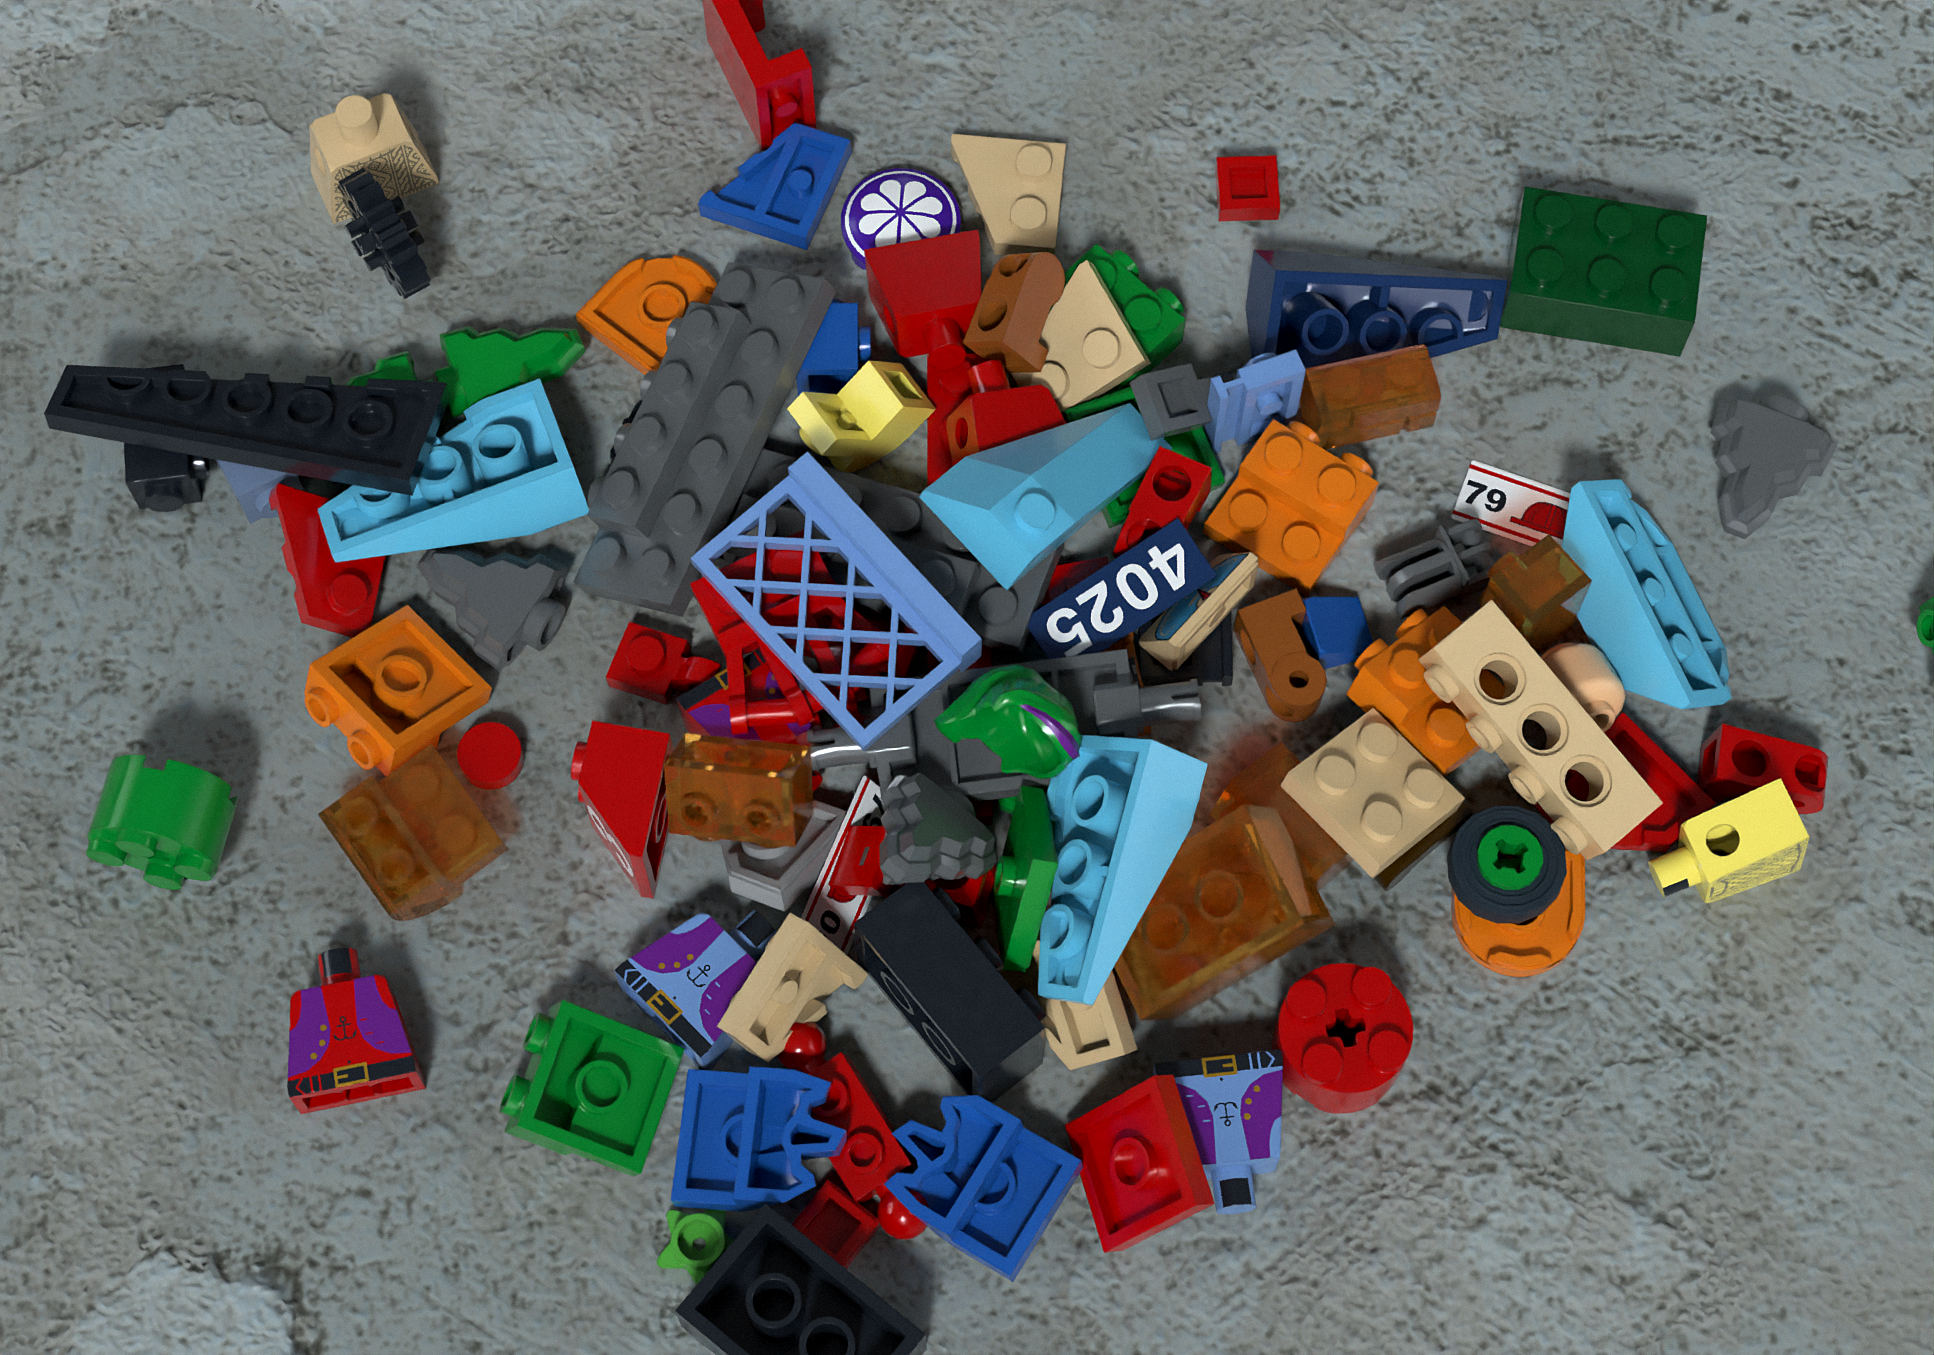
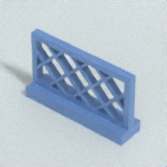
M807 451L788 467L789 475L694 554L691 557V562L864 752L958 670L962 673L981 657L982 639ZM787 499L805 516L804 539L766 537L768 515ZM759 524L758 536L746 535ZM813 526L826 540L812 539ZM730 547L757 548L755 580L727 579L713 562ZM765 549L803 551L801 583L763 581ZM811 551L839 553L848 562L847 585L809 583ZM856 572L869 586H855ZM740 592H754L753 607ZM762 593L800 595L798 627L770 626L761 617ZM808 595L846 597L844 630L806 628ZM854 598L882 599L892 610L891 631L852 630ZM899 619L912 633H898ZM782 638L797 639L796 654ZM805 640L843 642L841 675L813 673L804 664ZM851 642L890 644L888 677L849 675ZM897 645L925 646L940 664L923 679L896 678ZM825 686H840L839 701ZM848 687L887 689L886 711L864 729L847 711ZM895 689L909 690L894 703Z

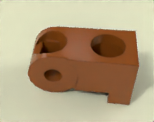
M1049 252L1005 254L999 258L990 278L987 279L963 343L985 361H1002L1006 373L1041 372L1049 350L1039 343V339L1051 305L1059 301L1065 286V274L1058 258Z
M1297 588L1239 609L1233 628L1234 634L1268 707L1278 718L1293 723L1305 721L1316 713L1320 707L1327 683L1325 669L1318 660L1307 655L1298 634L1307 610Z

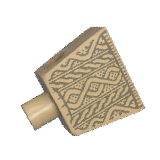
M383 93L370 99L359 95L345 97L338 103L335 112L315 119L309 125L311 174L333 224L352 217L343 203L342 199L344 198L338 189V181L362 168L370 171L375 182H379L385 196L390 200L397 196L403 198L439 184L438 177L417 131L391 94Z

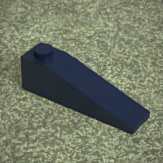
M1253 250L1245 307L1251 358L1265 353H1274L1278 356L1297 350L1306 370L1302 390L1318 391L1335 386L1336 380L1364 372L1374 375L1390 370L1389 365L1423 355L1433 358L1498 339L1508 280L1500 276L1314 252Z

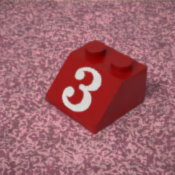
M592 721L587 742H577L572 758L571 779L578 781L579 784L578 801L585 803L592 827L640 896L654 899L680 783V775L670 733Z

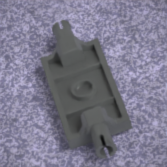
M1127 649L970 669L962 673L957 671L864 752L841 727L818 730L814 728L807 729V742L811 743V747H808L812 771H818L821 768L869 762L871 768H877L881 796L897 775L910 777L918 773L926 776L942 790L959 792L966 796L970 802L1016 797L1021 786L1041 788L1044 790V793H1047L1051 778L1038 779L1026 773L1018 772L1006 774L1000 769L1002 759L986 747L980 739H962L960 742L954 743L939 732L934 720L953 704L974 680L994 668L1020 665L1037 671L1051 687L1056 688L1059 693L1069 700L1078 720V731L1081 735L1139 739L1138 734L1144 733L1145 726L1196 720V722L1202 721L1197 679H1190V681L1138 688V681L1131 682ZM926 675L909 678L923 679ZM870 688L872 711L871 716L864 718V724H860L864 729L886 711L887 689ZM895 689L894 703L909 690Z

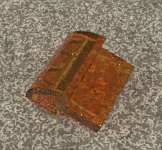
M432 743L378 782L371 775L318 814L387 914L397 921L417 919L449 904L462 895L458 886L509 850Z

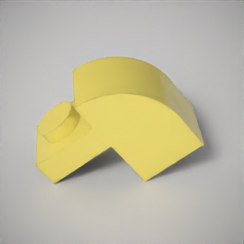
M868 360L838 394L802 392L787 410L801 427L799 434L804 443L814 452L827 456L837 470L850 473L871 465L895 450L913 434L936 408L901 363Z

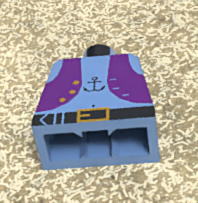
M755 910L747 915L729 933L709 914L702 912L623 962L614 971L620 989L675 1045L685 1049L683 1053L700 1070L711 1071L734 1042L717 1025L726 1013L732 998L742 988L756 966V961L765 952L769 940L777 932Z
M1281 1050L1155 1063L1152 1076L1174 1075L1207 1180L1212 1179L1216 1213L1238 1214L1254 1210L1257 1206L1252 1175L1275 1171L1280 1159L1283 1056Z

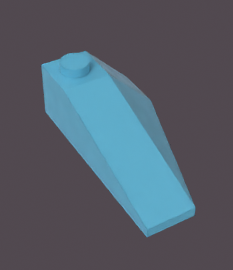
M540 378L478 401L463 411L466 417L465 421L441 437L435 436L413 496L353 485L318 508L321 523L335 563L532 535L588 514V504Z
M1129 403L966 456L928 486L920 494L919 498L1007 591L1144 475L1159 446L1172 450V447L1163 438L1151 441L1142 415Z
M1081 735L1083 739L1079 749L1080 757L1074 759L1061 774L1050 780L1046 797L1050 820L1055 821L1054 842L1058 866L1052 884L1051 908L1045 912L1040 928L1039 996L1093 1005L1191 829L1208 764L1152 739Z

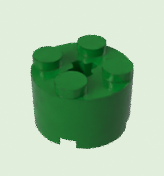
M133 754L114 758L110 764L87 835L89 843L86 856L101 864L109 866H123L125 864L145 871L143 879L147 883L159 888L180 890L184 879L210 881L218 871L239 802L238 796L229 798L232 787L221 778L205 770L179 761L167 759L164 770L143 767L146 755Z

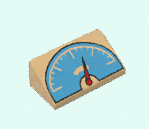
M1252 552L1223 554L1214 558L1209 565L1217 577L1169 607L1140 637V646L1170 671H1173V669L1177 670L1254 587L1259 564L1257 563L1258 557Z

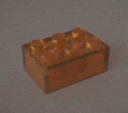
M1244 804L1183 841L1114 966L1140 1020L1175 1019L1335 925L1277 809Z

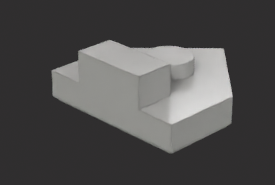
M804 796L798 800H791L790 798L778 801L779 809L742 817L740 810L714 816L731 891L785 912L791 905L802 909L805 908L847 811Z

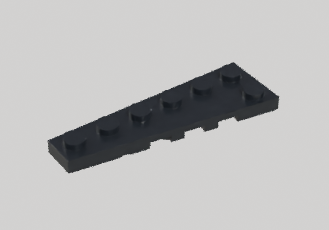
M66 365L44 415L49 429L413 496L450 398L447 383L436 381L368 378L367 386L333 385L331 377L306 376L305 383L271 382L269 374L245 373L244 378L240 380L210 379L206 371L172 370L162 372L149 368Z

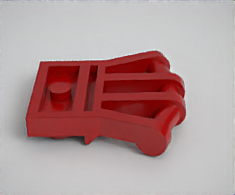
M805 529L800 530L786 538L804 539ZM765 549L763 581L801 583L803 551ZM811 551L809 583L836 585L819 552ZM757 552L719 569V571L727 579L755 580ZM705 577L690 583L692 593L726 658L732 735L749 734V727L797 723L800 728L814 721L813 714L824 709L807 689L800 690L789 669ZM740 592L753 607L754 592ZM762 593L761 617L770 626L798 627L800 595ZM808 595L806 628H819L816 620L826 615H830L844 628L846 602L842 597ZM853 609L852 630L883 632ZM805 640L822 674L841 675V668L838 666L826 641ZM862 643L864 647L850 661L849 675L872 676L884 662L888 664L890 644ZM897 645V657H898V656L902 653V651H901V649L899 648V646ZM759 648L783 698L747 701L744 668L745 654ZM825 686L839 701L840 686ZM848 687L847 704L855 701L854 694L861 687Z

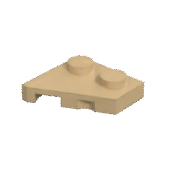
M952 134L951 155L954 162L959 163L968 184V194L976 212L982 216L985 223V233L995 255L1004 256L1005 254L1049 252L1055 255L1066 144Z
M1086 260L1079 264L1064 288L1061 298L1055 303L1047 316L1039 339V343L1049 350L1042 371L1035 373H1012V376L1018 387L1041 384L1048 388L1063 415L1067 409L1095 400L1151 364L1096 267L1093 263Z
M789 913L778 932L769 940L765 952L742 988L732 998L726 1013L717 1027L747 1051L769 1063L784 1050L786 1042L793 1032L790 1028L794 1022L802 1024L805 1022L816 1023L827 1014L825 1004L821 1003L842 984L853 989L858 988L864 983L869 974L809 922Z

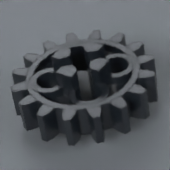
M364 168L338 181V189L344 198L342 199L343 203L353 217L351 222L344 225V228L351 238L359 234L362 235L351 241L359 257L372 252V254L363 258L369 272L381 267L390 285L393 284L398 295L403 296L404 299L430 286L429 282L431 279L426 272L427 267L417 252L419 250L417 246L425 241L417 229L408 233V231L418 226L410 210L397 215L405 210L401 198L397 196L391 200L387 199L379 182H375L370 171H366Z

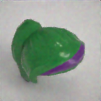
M1020 665L994 668L974 680L963 694L934 720L939 732L954 743H958L962 739H980L986 747L1002 759L1000 769L1006 774L1018 772L1026 773L1038 779L1054 778L1061 774L1074 759L1080 757L1079 749L1083 738L1078 731V720L1071 703L1056 688L1051 687L1037 671Z

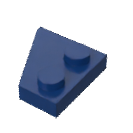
M794 123L773 139L772 145L766 151L754 154L738 167L739 176L716 194L709 190L701 196L698 203L700 216L808 250L852 153L851 142L849 139Z

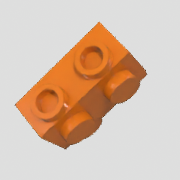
M1273 419L1240 464L1238 477L1205 521L1203 534L1234 553L1252 552L1258 557L1257 563H1259L1258 567L1293 589L1297 588L1298 592L1309 597L1373 505L1379 482L1371 478L1373 476L1372 468L1357 455L1343 453L1338 458L1319 447L1320 439L1318 435L1305 424L1291 421L1287 426H1284Z
M406 605L309 665L304 701L308 713L317 724L322 727L334 724L348 738L347 747L349 753L361 768L370 770L376 766L390 779L435 750L438 746L440 734L487 704L492 687L412 608Z
M1445 606L1441 607L1431 616L1423 609H1418L1398 628L1395 633L1398 640L1389 646L1380 638L1367 647L1354 664L1359 673L1346 693L1365 713L1374 708L1444 778L1482 749L1469 734L1466 728V723L1469 720L1453 701L1450 703L1443 701L1429 687L1423 675L1426 669L1418 660L1462 624ZM1482 669L1479 676L1482 690L1491 698L1502 699L1505 686L1487 669Z

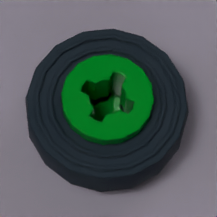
M1493 806L1472 815L1457 830L1447 855L1448 879L1458 900L1474 915L1494 923H1521L1542 914L1557 899L1567 874L1565 848L1557 832L1539 814L1518 806ZM1498 852H1501L1502 855H1515L1516 857L1513 859L1501 858Z

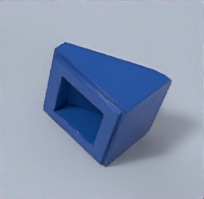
M1310 597L1302 599L1307 610L1301 627L1310 656L1318 660L1324 669L1356 662L1363 651L1373 643L1358 597Z

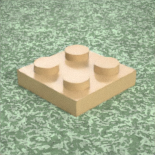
M1374 708L1289 771L1280 785L1372 878L1454 814L1465 799Z

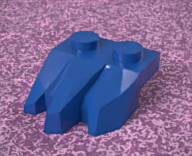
M749 1066V1073L688 1069L671 1193V1202L674 1206L746 1212L760 1209L765 1203L768 1206L784 1203L815 1187L814 1175L802 1166V1160L839 1156L847 1141V1130L812 1119L811 1117L813 1108L826 1103L831 1082L794 1069Z
M979 1095L943 1096L940 1109L947 1123L942 1132L910 1120L892 1133L916 1158L918 1168L913 1174L897 1172L884 1185L914 1216L943 1240L1014 1282L1083 1169L1082 1161L1024 1128L1019 1118ZM908 1190L920 1193L926 1199L929 1208L919 1203Z

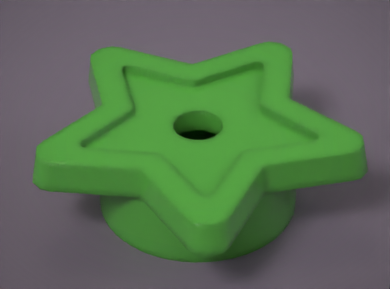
M708 1209L703 1213L691 1215L670 1210L667 1212L666 1218L671 1233V1242L658 1257L657 1265L663 1269H686L695 1283L698 1284L734 1241L724 1232L725 1210ZM697 1239H703L706 1242L705 1248L701 1251L693 1248V1243Z

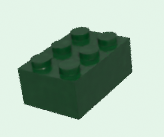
M1525 186L1513 224L1506 274L1508 282L1500 328L1680 357L1695 324L1707 215Z

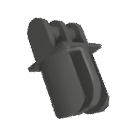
M1469 520L1447 530L1440 526L1434 539L1381 559L1373 564L1378 578L1383 581L1389 580L1386 591L1391 601L1398 602L1395 609L1400 620L1410 616L1418 609L1426 610L1453 598L1458 606L1462 604L1464 597L1494 586L1507 576L1505 568L1503 566H1496L1491 558L1495 552L1492 544L1489 542L1483 543L1479 532L1482 530L1479 520ZM1462 543L1466 550L1456 553L1453 546ZM1475 566L1478 573L1469 577L1466 569Z

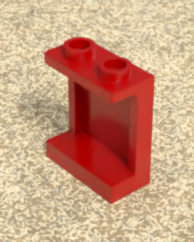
M702 0L707 41L762 152L772 145L773 139L794 123L817 129L812 66L803 48L768 61L755 33L765 28L763 0Z

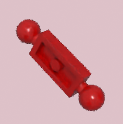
M797 1021L794 1022L790 1028L793 1032L789 1036L784 1050L776 1057L788 1069H794L831 1082L826 1103L813 1108L811 1113L812 1119L847 1130V1141L840 1155L828 1158L856 1202L863 1204L876 1194L879 1196L878 1220L887 1234L901 1240L919 1236L925 1231L927 1226L914 1216L884 1185L897 1172L908 1173L916 1168L917 1164L908 1150L892 1134L895 1129L849 1056L840 1052L826 1062L824 1056L827 1049V1041L821 1027L815 1022H805L803 1024ZM908 1190L919 1203L929 1208L926 1199L920 1193Z

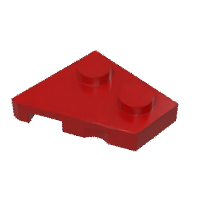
M277 483L270 491L269 503L271 511L277 510L286 541L281 549L287 571L295 580L294 598L301 623L353 638L371 627L385 556L335 563L317 510L331 499Z

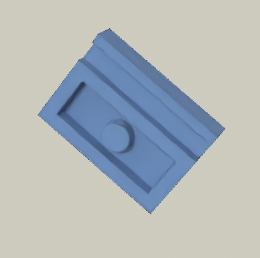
M1297 350L1278 356L1274 353L1256 356L1249 360L1243 368L1237 369L1235 380L1223 383L1220 376L1211 378L1207 407L1213 421L1206 424L1203 430L1213 454L1221 452L1222 442L1233 438L1237 446L1259 439L1273 419L1284 426L1296 420L1306 372Z

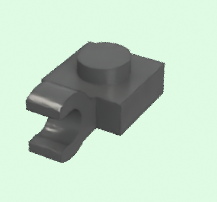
M1188 363L1145 373L1131 381L1130 385L1151 441L1196 430L1213 421L1207 407L1211 378L1220 376L1223 383L1234 380L1232 373L1225 372L1197 380L1192 364Z

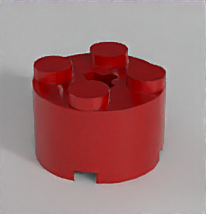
M1336 963L1312 970L1289 988L1275 1025L1271 1046L1272 1051L1281 1050L1282 1083L1294 1095H1299L1304 1100L1313 1104L1314 1108L1327 1113L1347 1114L1371 1107L1391 1089L1408 1058L1414 1032L1412 1015L1401 992L1392 983L1390 977L1379 968L1350 963ZM1340 1030L1344 1036L1352 1037L1354 1039L1352 1046L1344 1047L1340 1037L1330 1038L1332 1031Z

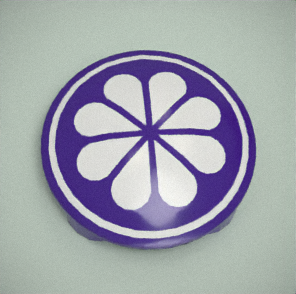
M908 168L883 170L862 180L848 195L841 213L843 239L851 252L854 263L866 270L864 249L960 233L961 228L960 209L954 195L947 186L928 173Z

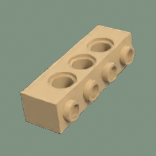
M1490 600L1418 659L1426 669L1423 675L1432 691L1447 703L1453 701L1469 720L1466 723V728L1474 741L1486 752L1493 753L1495 751L1511 770L1508 777L1513 787L1529 803L1535 804L1538 802L1554 821L1551 824V828L1557 832L1563 846L1569 852L1575 855L1581 853L1586 860L1607 852L1663 804L1493 600ZM1482 669L1492 670L1502 678L1505 686L1502 699H1494L1484 693L1479 682ZM1525 719L1534 720L1544 728L1547 736L1544 750L1534 749L1526 743L1522 734V726ZM1569 769L1580 772L1586 778L1589 785V794L1586 801L1575 799L1567 791L1565 776Z

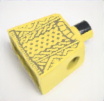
M1780 778L1685 821L1680 827L1679 849L1648 861V865L1654 882L1663 897L1695 885L1704 903H1711L1800 870L1810 837ZM1712 851H1720L1728 856H1718L1713 854Z

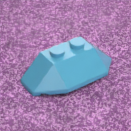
M1622 479L1579 481L1571 488L1557 576L1568 596L1570 608L1578 617L1591 645L1604 653L1622 681L1624 690L1681 710L1723 705L1732 698L1731 688L1727 685L1729 678L1727 650L1672 542L1649 513L1630 499L1632 493Z

